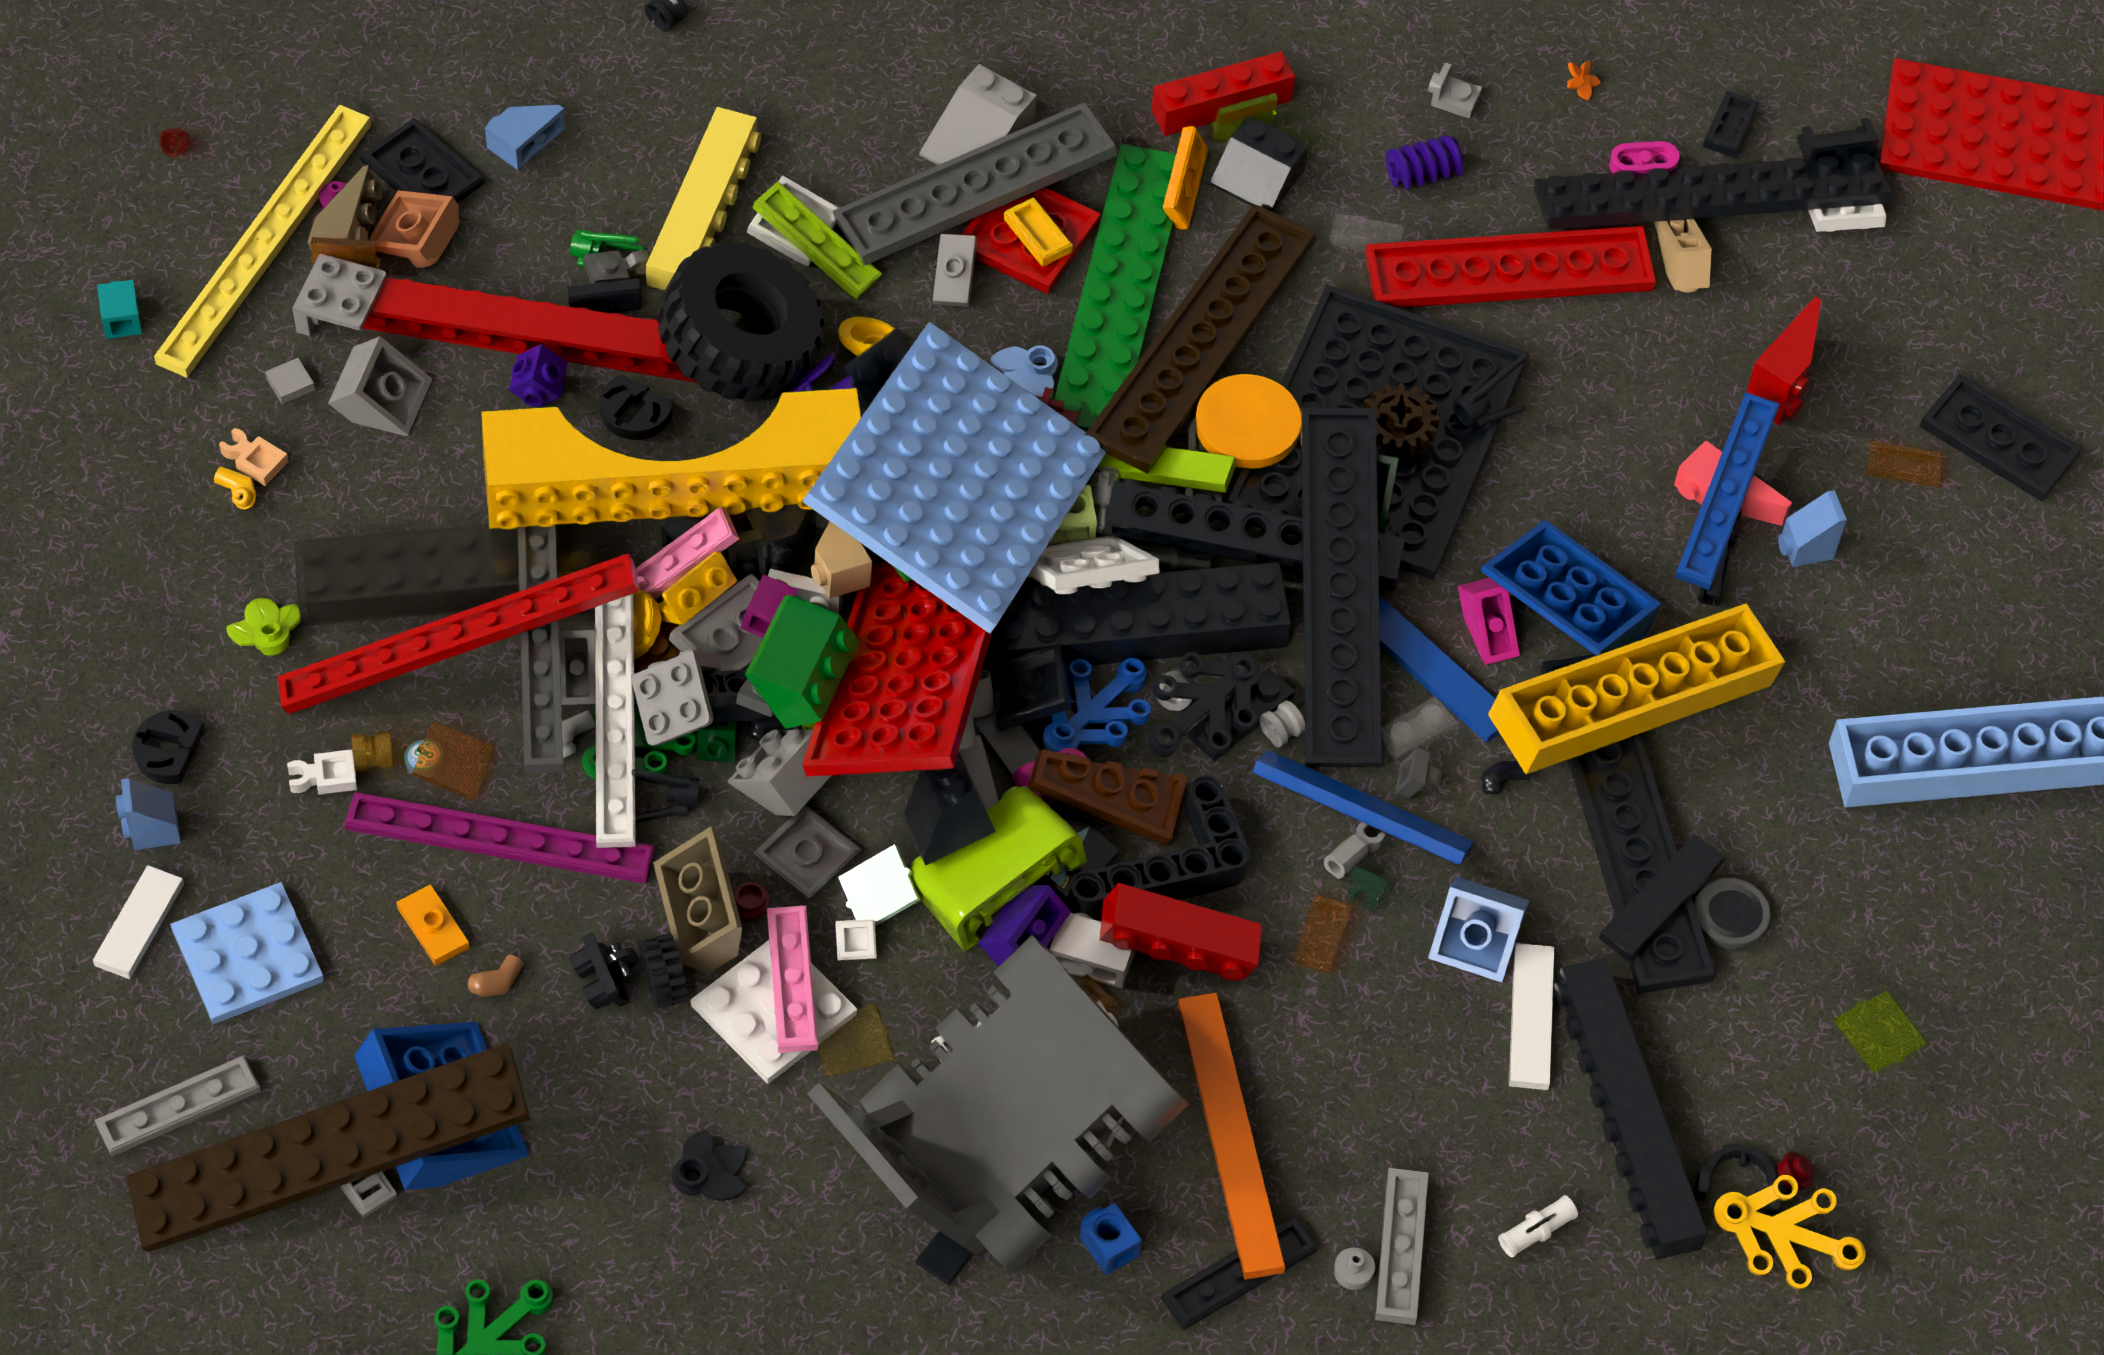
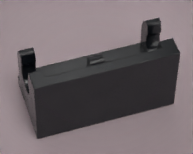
M1863 118L1861 119L1862 126L1857 127L1856 130L1813 135L1809 126L1802 127L1803 134L1797 136V142L1803 158L1815 161L1817 158L1826 155L1836 158L1857 153L1875 155L1879 137L1875 133L1871 120Z

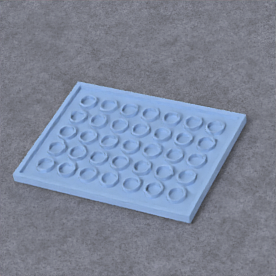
M928 322L802 502L990 634L1104 457L1106 451L1100 448L1095 438L1085 435L1086 432L1043 403L1036 396L1029 393L934 324Z

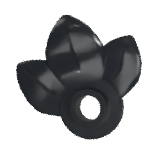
M706 1129L693 1134L683 1145V1159L677 1162L673 1168L672 1181L675 1188L685 1195L692 1196L702 1193L715 1201H725L740 1196L746 1190V1186L735 1175L739 1172L745 1161L746 1149L732 1145L714 1146L713 1139ZM690 1172H695L700 1178L696 1181H688L685 1179V1176Z

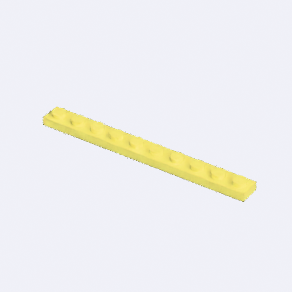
M342 105L337 107L154 355L156 365L188 378L318 200L320 190L331 182L371 127L370 117Z

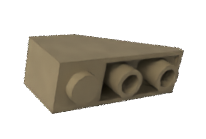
M369 165L363 166L314 219L307 243L316 260L319 254H324L360 264L364 248L368 246L371 224L375 222L378 200L382 198L381 183L378 179H375Z

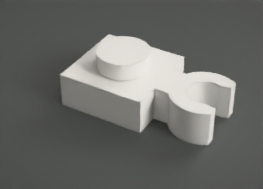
M352 749L314 754L315 764H307L300 760L287 763L289 775H303L300 779L289 780L292 793L305 792L317 785L319 795L357 790Z

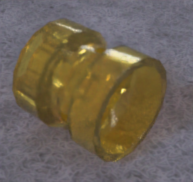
M390 730L378 731L375 736H366L363 733L351 734L355 772H364L370 767L375 766L381 769L394 768Z

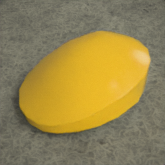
M855 316L841 323L838 328V336L844 347L858 356L895 328L881 320Z

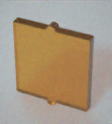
M312 237L310 261L314 264L319 254H324L375 269L380 267L381 259L377 257L375 241Z
M432 721L424 743H420L417 748L419 756L412 776L474 801L482 779L487 777L489 773L486 768L494 746Z

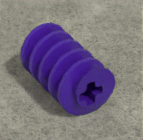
M1443 135L1438 140L1434 138L1428 139L1426 143L1419 141L1414 143L1412 147L1408 144L1403 145L1399 150L1391 148L1386 152L1387 173L1394 188L1401 181L1405 190L1411 189L1412 178H1414L1419 187L1423 186L1424 175H1427L1432 184L1437 182V172H1440L1444 180L1450 179V169H1453L1457 177L1463 176L1462 151L1457 139L1448 135Z

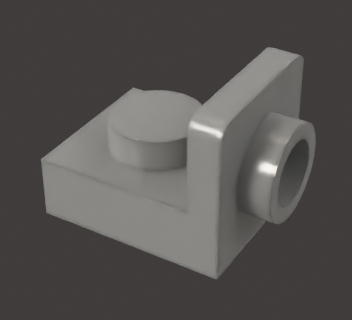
M1445 62L1440 74L1434 72L1429 84L1428 92L1433 93L1431 106L1470 119L1481 95L1482 87L1450 77L1452 64Z

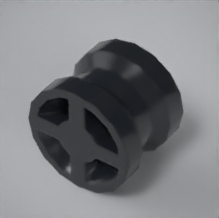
M650 0L644 7L649 21L664 32H668L674 26L675 20H682L688 14V7L684 0Z

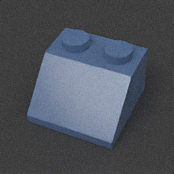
M1455 877L1446 898L1428 959L1502 983L1530 900Z

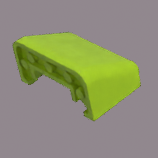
M1014 786L1008 789L1002 795L1000 801L987 810L996 832L928 865H925L922 857L919 856L909 866V869L913 871L911 879L920 900L964 952L980 941L976 931L982 922L986 927L993 923L991 915L1046 873L1050 871L1056 876L1061 872L1060 865H1066L1073 872L1087 862L1081 837L1028 786L1020 788Z

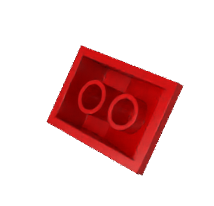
M1816 296L1756 360L1747 393L1780 404L1774 419V423L1778 426L1787 416L1792 419L1800 411L1804 402L1800 399L1801 395L1810 383L1807 375L1812 361L1821 299Z

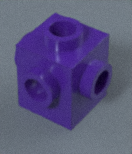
M540 344L517 356L511 371L512 379L509 391L532 407L538 408L553 402L563 392V381L568 362L543 344Z

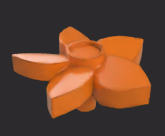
M1591 60L1584 62L1580 68L1573 62L1568 63L1570 73L1574 78L1568 80L1567 88L1571 90L1577 89V93L1581 98L1589 100L1592 88L1601 84L1598 77L1589 75Z

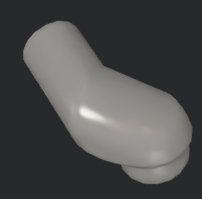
M588 710L562 721L563 758L576 752V746L572 742L575 736L595 727L593 717Z

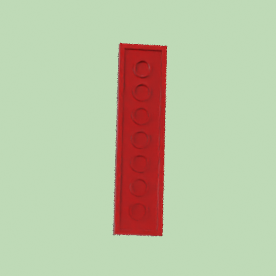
M1643 226L1366 244L1365 248L1373 300L1396 308L1654 291L1656 283Z

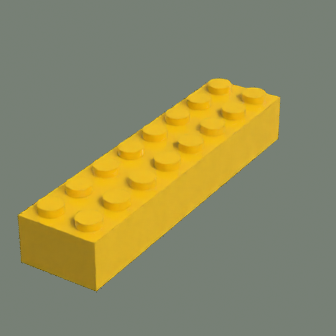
M1747 603L1503 688L1500 690L1488 715L1525 774H1529L1770 687L1786 661Z

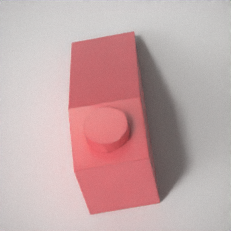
M1708 441L1699 446L1679 466L1674 486L1678 488L1683 497L1688 500L1694 499L1700 505L1704 501L1722 451ZM1753 475L1741 506V516L1782 526L1786 522V518H1788L1792 502Z

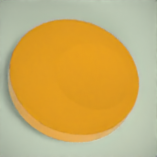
M1232 375L1215 382L1203 393L1197 405L1195 428L1201 444L1209 453L1234 456L1237 464L1236 467L1262 468L1281 461L1293 450L1299 438L1301 412L1292 394L1279 383L1259 375Z

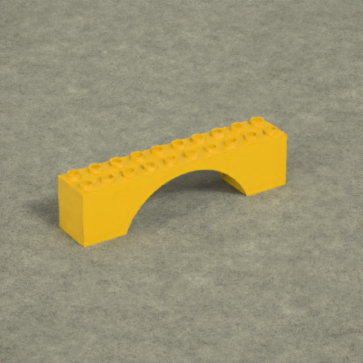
M857 388L782 393L770 417L749 437L721 452L682 461L643 460L613 452L598 445L576 430L565 419L558 407L482 412V437L489 528L510 530L523 526L550 527L556 524L571 523L586 525L602 521L626 522L632 519L652 518L661 520L667 517L678 516L701 517L711 514L719 507L728 511L730 515L740 514L756 507H761L765 512H776L783 505L798 504L801 509L811 510L812 508L802 502L861 419Z

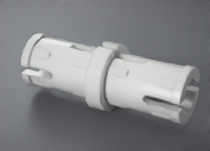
M1564 1195L1539 1212L1531 1211L1526 1215L1525 1221L1506 1233L1500 1234L1498 1237L1500 1245L1507 1255L1514 1257L1517 1253L1538 1240L1545 1242L1551 1238V1232L1570 1220L1577 1218V1208L1572 1200ZM1538 1225H1540V1226H1539L1538 1228H1536L1535 1230L1531 1231L1530 1233H1527L1528 1231H1530V1230H1532L1533 1228H1535V1227H1537Z

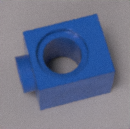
M1116 1203L1105 1209L1102 1207L1095 1208L1083 1218L1080 1239L1105 1275L1110 1274L1140 1256L1142 1240ZM1102 1233H1112L1117 1239L1107 1241L1099 1235Z

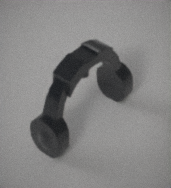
M1740 1144L1723 1145V1148L1710 1158L1706 1166H1701L1696 1177L1695 1198L1705 1200L1713 1170L1718 1164L1728 1159L1740 1158L1739 1166L1741 1167L1747 1166V1160L1753 1162L1765 1173L1768 1187L1773 1185L1777 1179V1174L1774 1166L1768 1160V1155L1763 1151ZM1779 1183L1778 1190L1783 1194L1784 1185ZM1777 1199L1768 1204L1767 1213L1777 1215L1782 1200Z

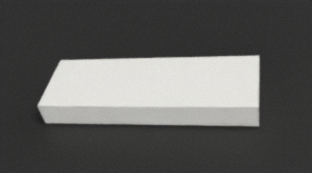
M147 865L93 959L94 966L130 979L184 885L183 878Z

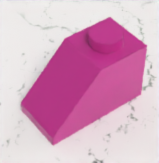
M1491 578L1459 585L1458 590L1463 618L1483 663L1487 665L1520 656L1509 591Z

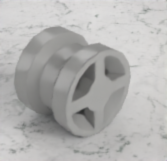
M1287 700L1279 704L1275 712L1267 711L1259 718L1262 731L1278 748L1288 743L1289 737H1298L1305 732L1303 716L1298 708Z

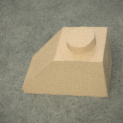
M829 521L816 546L815 564L811 566V573L815 584L818 587L822 586L828 598L831 599L870 587L872 560L859 541Z

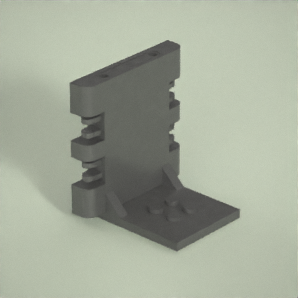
M1031 935L994 971V974L1012 995L1007 999L992 985L987 990L988 996L1000 1007L991 1016L988 1015V1012L982 1005L974 1002L969 1007V1010L982 1023L978 1028L957 1007L935 1027L936 1031L954 1051L949 1054L938 1041L932 1042L929 1045L931 1052L942 1062L931 1071L929 1065L923 1059L917 1057L911 1065L924 1079L920 1083L905 1067L897 1063L859 1100L869 1113L866 1115L821 1083H818L807 1093L907 1210L976 1256L986 1248L1000 1264L1012 1273L1052 1236L1051 1232L1028 1207L1033 1203L1049 1218L1054 1213L1053 1206L1041 1194L1050 1185L1059 1197L1067 1201L1073 1193L1059 1178L1064 1174L1080 1192L1091 1199L1112 1179L1088 1152V1149L1092 1146L1107 1162L1113 1157L1109 1146L1099 1139L1111 1129L1112 1134L1124 1144L1132 1139L1130 1134L1118 1122L1122 1116L1139 1134L1151 1142L1189 1105L1034 935Z

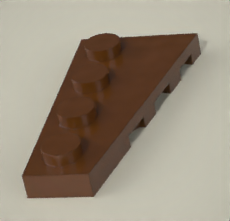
M1042 749L1036 756L1028 788L1162 845H1166L1172 839L1188 775L1175 773L1173 776L1158 774V770L1144 767L1141 770L1124 768L1122 763L1107 761L1105 764L1091 762L1088 757Z

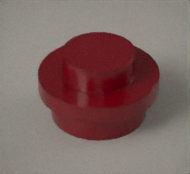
M756 882L742 883L733 892L739 917L743 919L753 920L760 918L767 912V908L770 906V897L767 890Z
M1795 1151L1785 1154L1782 1161L1777 1165L1779 1177L1782 1175L1792 1176L1797 1181L1798 1189L1805 1190L1812 1185V1176L1814 1175V1169L1809 1159ZM1782 1181L1788 1189L1792 1190L1789 1182Z

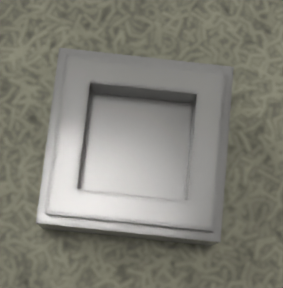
M299 358L265 371L266 379L281 404L315 390L314 383Z

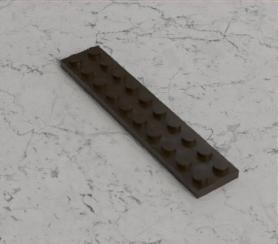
M1253 204L1085 435L1095 438L1100 448L1106 451L1105 454L1148 474L1196 408L1203 393L1219 376L1315 242L1316 232Z
M509 1043L493 1047L127 1175L142 1249L145 1252L161 1249L531 1120L511 1046Z

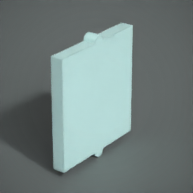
M894 844L839 876L848 899L846 906L852 909L856 920L875 919V926L920 901L911 879L913 871L906 867L897 845Z

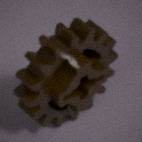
M1403 383L1399 384L1398 390H1393L1389 384H1386L1383 394L1373 390L1371 399L1364 400L1363 408H1376V445H1382V454L1392 449L1396 457H1400L1402 450H1406L1410 456H1414L1416 447L1425 451L1428 441L1434 442L1440 417L1436 416L1437 405H1429V394L1420 397L1417 395L1418 387L1416 386L1409 392L1405 391Z

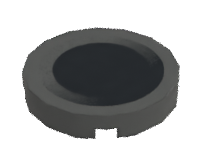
M1720 878L1707 883L1698 892L1694 904L1704 939L1712 945L1726 950H1737V948L1746 946L1748 948L1755 945L1765 935L1771 918L1769 903L1763 893L1751 883L1737 878Z

